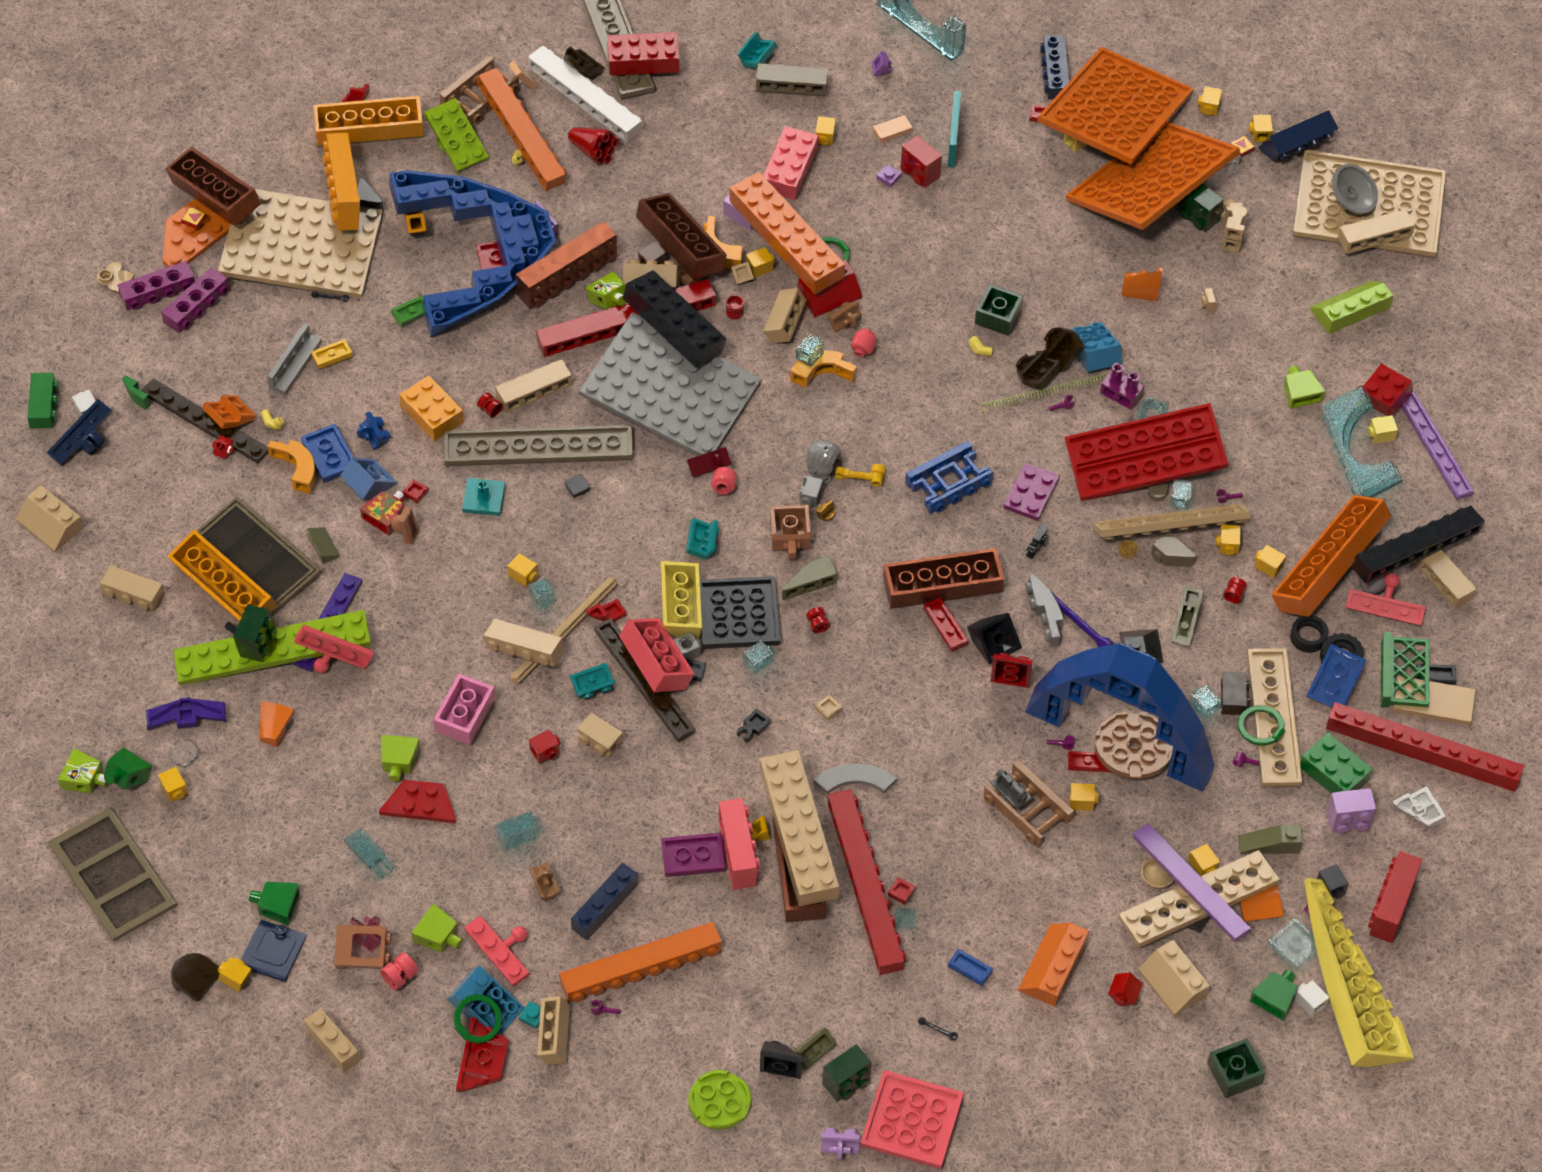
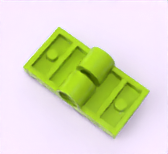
M456 98L424 112L425 118L436 135L439 148L443 153H446L457 173L489 159L485 148Z

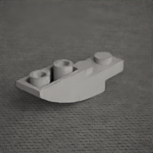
M1029 574V580L1025 583L1027 594L1031 595L1029 599L1030 609H1034L1035 616L1041 615L1042 625H1046V641H1050L1051 647L1059 646L1060 635L1058 630L1062 629L1063 616L1059 605L1046 585L1034 574Z

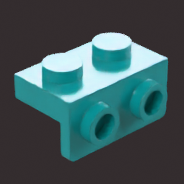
M754 32L738 52V57L743 67L757 68L758 63H765L777 48V44L775 41L761 40L759 33Z
M692 518L689 523L685 553L701 559H707L711 554L713 555L717 549L715 541L719 533V528H717L718 520L714 519L709 524Z
M607 662L569 676L577 698L582 696L583 699L594 696L593 692L601 690V693L612 690V686L616 683L615 679H612Z

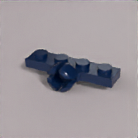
M97 399L46 452L47 455L62 466L78 449L84 450L89 455L96 453L97 450L94 449L95 446L93 444L101 448L104 442L102 436L96 431L113 413L112 410L101 400Z

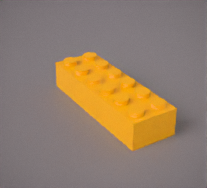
M420 96L313 105L317 146L323 145V141H326V134L348 133L349 143L424 136Z
M348 133L326 134V141H323V151L325 152V155H323V166H325V177H328L326 178L329 200H332L330 201L332 221L336 223L337 231L359 230L360 199Z
M195 529L167 556L175 567L238 622H240L247 604L269 609L270 613L278 606L268 593Z

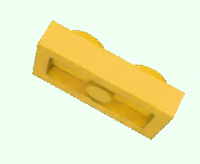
M345 339L311 351V356L318 369L353 357L352 351Z

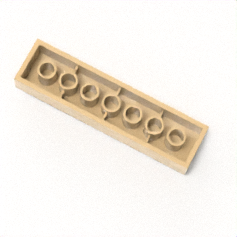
M799 750L760 758V774L799 907L838 899V881Z

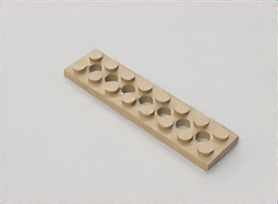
M1241 503L1098 521L1093 522V529L1101 538L1108 540L1114 539L1118 535H1122V537H1131L1134 533L1147 535L1157 530L1159 532H1169L1172 528L1186 530L1189 529V526L1206 527L1210 523H1215V525H1224L1226 521L1240 523L1244 522V519L1250 518V511Z
M1286 648L1248 649L1247 659L1253 706L1264 705L1275 709L1282 716L1285 725V732L1278 742L1266 746L1257 745L1262 787L1301 786L1302 775ZM1270 664L1273 666V669L1267 670L1264 668V665ZM1273 681L1275 686H1268L1265 682ZM1273 697L1277 700V702L1271 703L1267 700V698ZM1265 712L1254 713L1256 738L1271 737V732L1277 730L1278 723L1269 717L1270 714ZM1276 747L1281 748L1283 753H1275L1273 749ZM1281 764L1285 767V770H1277L1275 765Z
M1259 850L1200 876L1212 889L1219 888L1222 890L1221 893L1217 894L1229 906L1280 883L1279 877ZM1249 872H1254L1257 874V876L1249 877L1246 874ZM1231 880H1237L1239 884L1232 885L1229 882ZM1178 886L1119 913V920L1138 948L1209 915ZM1179 904H1184L1187 906V908L1178 909L1176 906ZM1167 912L1169 916L1164 918L1159 916V913ZM1143 920H1149L1152 922V924L1146 926L1143 925L1141 922Z

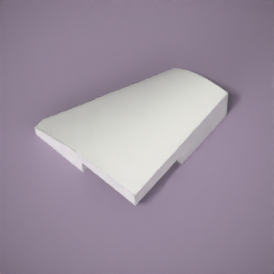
M1427 786L1411 795L1407 793L1393 801L1396 807L1428 827H1433L1447 821L1444 812Z

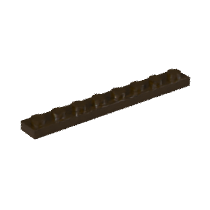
M154 378L141 390L148 394L149 399L215 439H218L221 435L231 438L234 450L255 463L259 464L268 454L267 446L235 427L222 429L202 407Z
M611 618L595 626L594 632L677 742L694 734L693 726L666 691L654 692L619 637L621 631Z

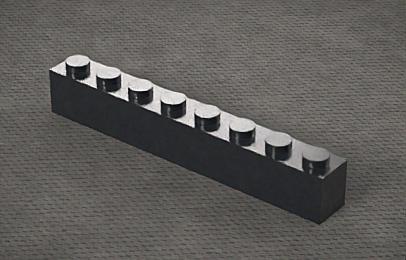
M1471 505L1459 508L1450 515L1446 514L1441 519L1432 520L1425 526H1418L1409 533L1405 532L1395 539L1387 540L1382 545H1375L1366 552L1358 553L1355 556L1352 568L1365 583L1371 582L1478 534L1485 520Z

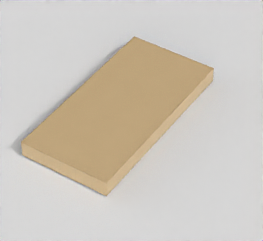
M1403 676L1397 677L1399 684L1406 680ZM1413 679L1419 686L1424 683V680ZM1429 681V707L1393 704V711L1471 725L1475 689ZM1410 683L1403 686L1409 693L1415 690ZM1400 690L1395 692L1394 698L1403 699L1405 697ZM1420 692L1413 695L1415 699L1424 701V696Z

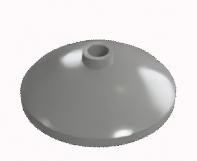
M1344 164L1334 172L1332 178L1333 192L1338 202L1345 209L1359 215L1366 214L1374 209L1378 200V191L1374 180L1366 170L1355 164Z

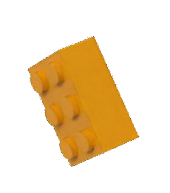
M429 375L399 394L400 407L434 442L444 436V431L453 430L464 423L463 410Z

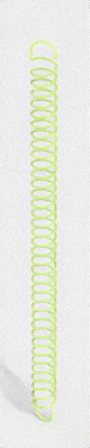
M1106 373V374H1109V373ZM1101 374V375H1102V374ZM1104 374V375H1105V374ZM1098 375V376L1100 377V380H1101V375H1100V376ZM1102 375L1103 378H1104V375ZM1094 376V377H1096V379H1097V381H1098V376H1097V377ZM1091 377V378H1093V377ZM1088 378L1086 379L1087 383H1088ZM1089 378V379H1090V382H1091V378ZM1093 378V381H1094V384H1095V380H1094V378ZM1104 378V379H1105V378ZM1081 379V380H1083V379ZM1084 379V380H1085V379ZM1078 380V381L1080 382V384H1081V381ZM1083 380V382H1084V380ZM1101 380V383H1102V380ZM1074 381V383L1071 382V383L1074 384V387H1075V382H1076L1077 385H1078V381ZM1098 381V383H1099V381ZM1068 382V383H1069V382ZM1084 382V385H1085V382ZM1091 382V385H1092V382ZM1065 383V384H1066V383ZM1069 383V384H1070V383ZM1088 383V386H1089V383ZM1061 384V386H1060V385H1058V386H1060V388H1061V387H1062V385H1063V386H1064V388H1065V384H1064V385H1063V384ZM1066 384L1067 387H1068V384ZM1070 384V386H1071V384ZM1081 384V387H1082V384ZM1078 385V388H1079V385ZM1085 385V386H1086V385ZM1052 386V387H1053V386ZM1056 386V387H1057V386ZM1071 386V390H1072V386ZM1048 387V389L1050 388V390H1051V392H1052V387H1051V388ZM1053 387L1055 391V387ZM1057 387V389H1058V387ZM1068 387V391H1069V387ZM1075 387V389H1076V387ZM1045 388V389H1047V388ZM1061 388V390H1062V388ZM1042 389L1045 393V389ZM1047 389V391H1048V389ZM1058 389V393H1059V389ZM1065 389V392H1066V389ZM1035 390V391L1038 393V396H1039V391H1040L1041 394H1042V390H1038V392ZM1032 391V392H1033V391ZM1048 391V395H1049V391ZM1055 391V394H1056V391ZM1061 391V392H1063V391ZM1028 392V394H1027V393H1025V394H1027V395H1028V398H1029V393H1030V394H1031V396H1032V392H1031V393H1030V392ZM1033 392L1034 395H1035V392ZM1052 392V395H1053V392ZM1045 393V396H1046V393ZM1019 394V395H1020V394ZM1022 394V395H1024V394ZM1042 394V397H1043V394ZM1015 395V397L1017 396V398H1018V400H1019V395H1018V396ZM1020 395L1021 398H1022V395ZM1024 395V397H1025V395ZM1035 395V399H1036V395ZM1012 396V397H1014V396ZM1032 396V400H1033V396ZM1040 396L1038 398H1040ZM1009 397V398L1011 399V401H1012V398ZM1014 397V399H1015V397ZM1025 397V401H1026V397ZM1002 398V400L1005 401V404H1006V399H1007L1008 402H1009V398H1005V400ZM1029 398V400H1030V398ZM999 399V400H1000V399ZM1015 399V402H1016V399ZM1022 399V402H1023V399ZM996 400V401L998 402V404H999V400H998V401ZM1000 400L1001 403H1002V400ZM1019 400V403H1020V400ZM992 401V402H994V404H995V406H996V401H995V402ZM1012 401V404H1013V401ZM985 402V403H987V402ZM989 402V403H991V402ZM1009 402V405H1010V402ZM982 403V404H985V403ZM987 403V404H988V407H989V403ZM991 403V405H992V403ZM1002 403V407H1003V403ZM981 404V405H982V404ZM1006 404V406H1007V404ZM980 405V409H981V405ZM992 405V409H993V405ZM999 405V408H1000V405ZM996 406V408H997V406ZM989 407V410H990V407ZM981 409V410H982V409ZM982 410V411H986V410Z

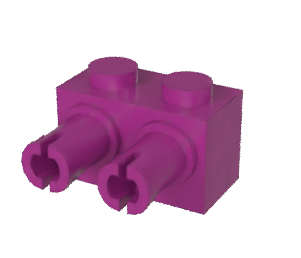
M1114 363L1112 370L1101 383L1100 394L1132 410L1143 396L1145 385L1139 382L1140 375L1138 373L1135 376L1136 372L1132 371L1126 376L1123 373V365L1120 366L1119 363Z

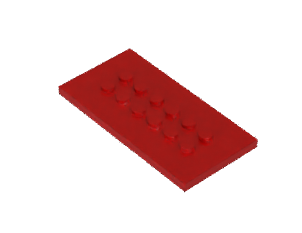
M1211 403L1065 437L1081 501L1228 468L1227 458Z

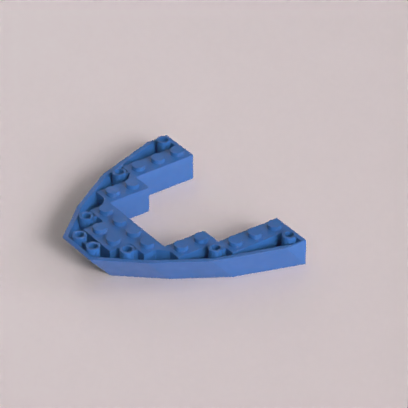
M410 170L390 173L389 187L397 215L450 206L454 221L489 216L503 263L501 267L473 271L471 288L423 295L422 308L430 338L481 313L517 285L516 274L542 259L556 243L548 211L508 191L461 176Z
M1121 643L1087 649L1057 662L1036 684L1025 713L1059 728L1070 711L1071 701L1083 706L1092 688L1159 717L1155 738L1173 746L1167 776L1199 791H1204L1215 766L1204 727L1182 690L1159 661L1151 655L1139 652L1133 647Z

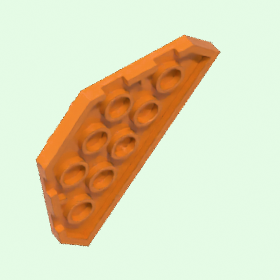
M190 201L166 219L163 264L166 267L183 261H187L189 264L225 237L229 232L231 223L199 201ZM190 207L203 211L207 215L198 230L183 224L181 221Z

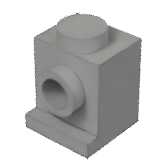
M804 475L803 485L799 496L802 497V505H808V507L817 506L822 492L823 479Z

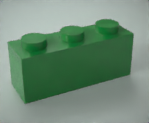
M31 373L27 416L30 429L53 428V421H56L57 418L54 406L58 405L55 391L59 390V382L55 380L54 373Z

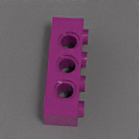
M183 261L117 284L119 295L128 311L185 291L195 280L187 261Z
M211 267L161 312L163 323L178 333L188 329L196 318H200L208 307H212L220 296H224L228 292V278Z

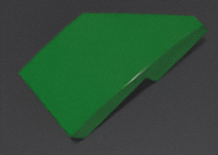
M124 375L122 381L130 398L146 410L150 406L148 394L139 390L138 381Z

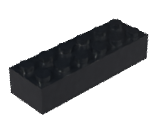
M654 270L626 284L622 299L694 367L722 354L727 338Z

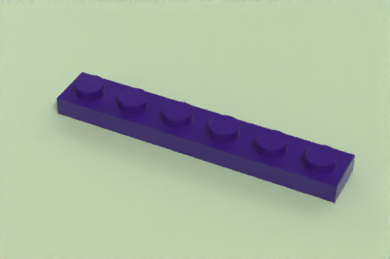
M344 573L318 619L345 614L362 584V579ZM320 657L302 659L301 661L293 662L296 667L312 672L315 660Z

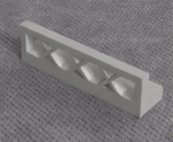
M303 323L268 374L269 389L286 395L311 359V351L317 350L322 343L321 338L310 334L308 324Z

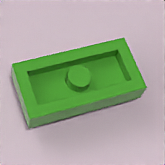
M421 295L391 310V314L400 327L424 316L422 308L423 296Z

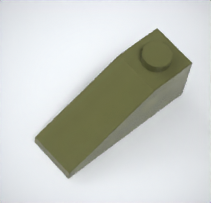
M829 556L818 557L810 561L782 587V600L836 584L837 573Z
M1189 586L1184 587L1171 642L1190 646L1204 590Z
M1279 825L1238 835L1240 854H1251L1259 850L1261 854H1299L1302 846L1301 825Z

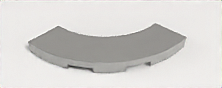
M866 764L840 765L821 773L813 779V783L826 794L839 787L849 785V783H862V785L871 786L885 793L897 782V777L888 771Z

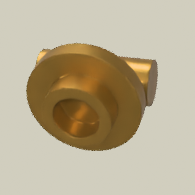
M829 500L827 503L819 505L816 509L817 517L824 521L831 520L835 515L834 502Z

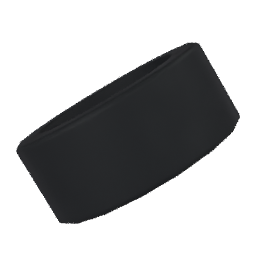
M1313 615L1297 618L1292 625L1290 634L1292 644L1298 650L1306 653L1321 650L1323 642L1328 636L1327 624L1321 618ZM1302 627H1313L1321 635L1316 641H1308L1300 637L1298 630Z

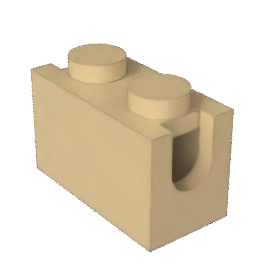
M592 712L577 728V731L580 733L577 736L579 742L585 746L589 745L600 756L604 755L609 758L623 743V732Z

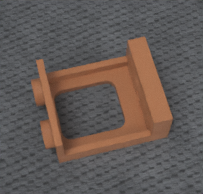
M337 925L334 966L336 969H345V967L382 969L390 963V953H387V945L391 944V933L388 932L386 926ZM355 934L380 935V956L378 958L353 957V936Z

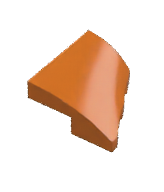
M1157 268V272L1147 273L1146 270L1138 273H1126L1122 296L1158 301L1163 268Z
M261 702L259 740L278 747L286 733V727L295 714L294 709L272 702Z

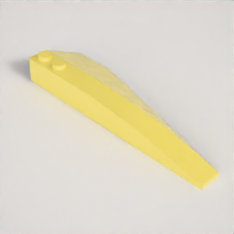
M1306 878L1304 881L1317 954L1329 999L1351 1065L1373 1067L1414 1059L1400 1018L1398 1016L1392 1017L1390 1009L1393 1006L1391 1002L1385 1000L1381 993L1383 988L1373 978L1374 972L1361 948L1352 941L1351 937L1353 934L1342 923L1343 916L1332 905L1334 900L1323 880Z

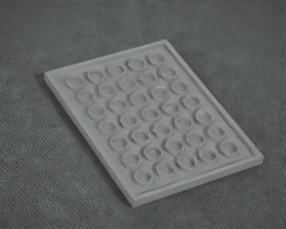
M632 312L579 390V395L699 456L719 448L762 378L719 356L694 367L647 321Z

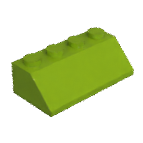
M1369 281L1310 307V310L1328 334H1331L1389 309L1393 294L1384 282Z

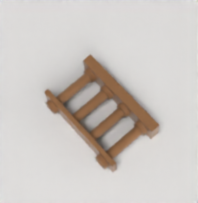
M488 55L439 94L440 105L456 98L463 112L467 114V119L471 126L480 122L482 117L492 110L487 99L484 100L470 89L478 84V75L494 69V58ZM516 76L511 80L506 78V83L516 93L520 88L519 78ZM462 95H467L479 105L472 110L458 100V98Z
M1018 759L1013 763L1011 777L1016 782H1022L1026 786L1025 791L1029 795L1035 794L1040 799V802L1021 816L1014 810L1015 807L1010 802L1007 803L1000 797L1001 793L997 789L993 790L988 784L984 786L983 796L989 805H994L1025 835L1029 843L1035 844L1039 848L1042 845V834L1058 821L1063 820L1066 824L1070 823L1073 820L1074 810ZM1049 807L1054 812V815L1036 829L1028 823L1031 818L1044 808Z

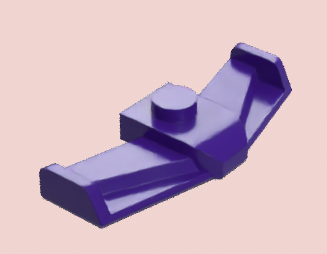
M187 697L146 710L147 730L173 721L177 722L178 729L197 727V718L227 722L225 702Z

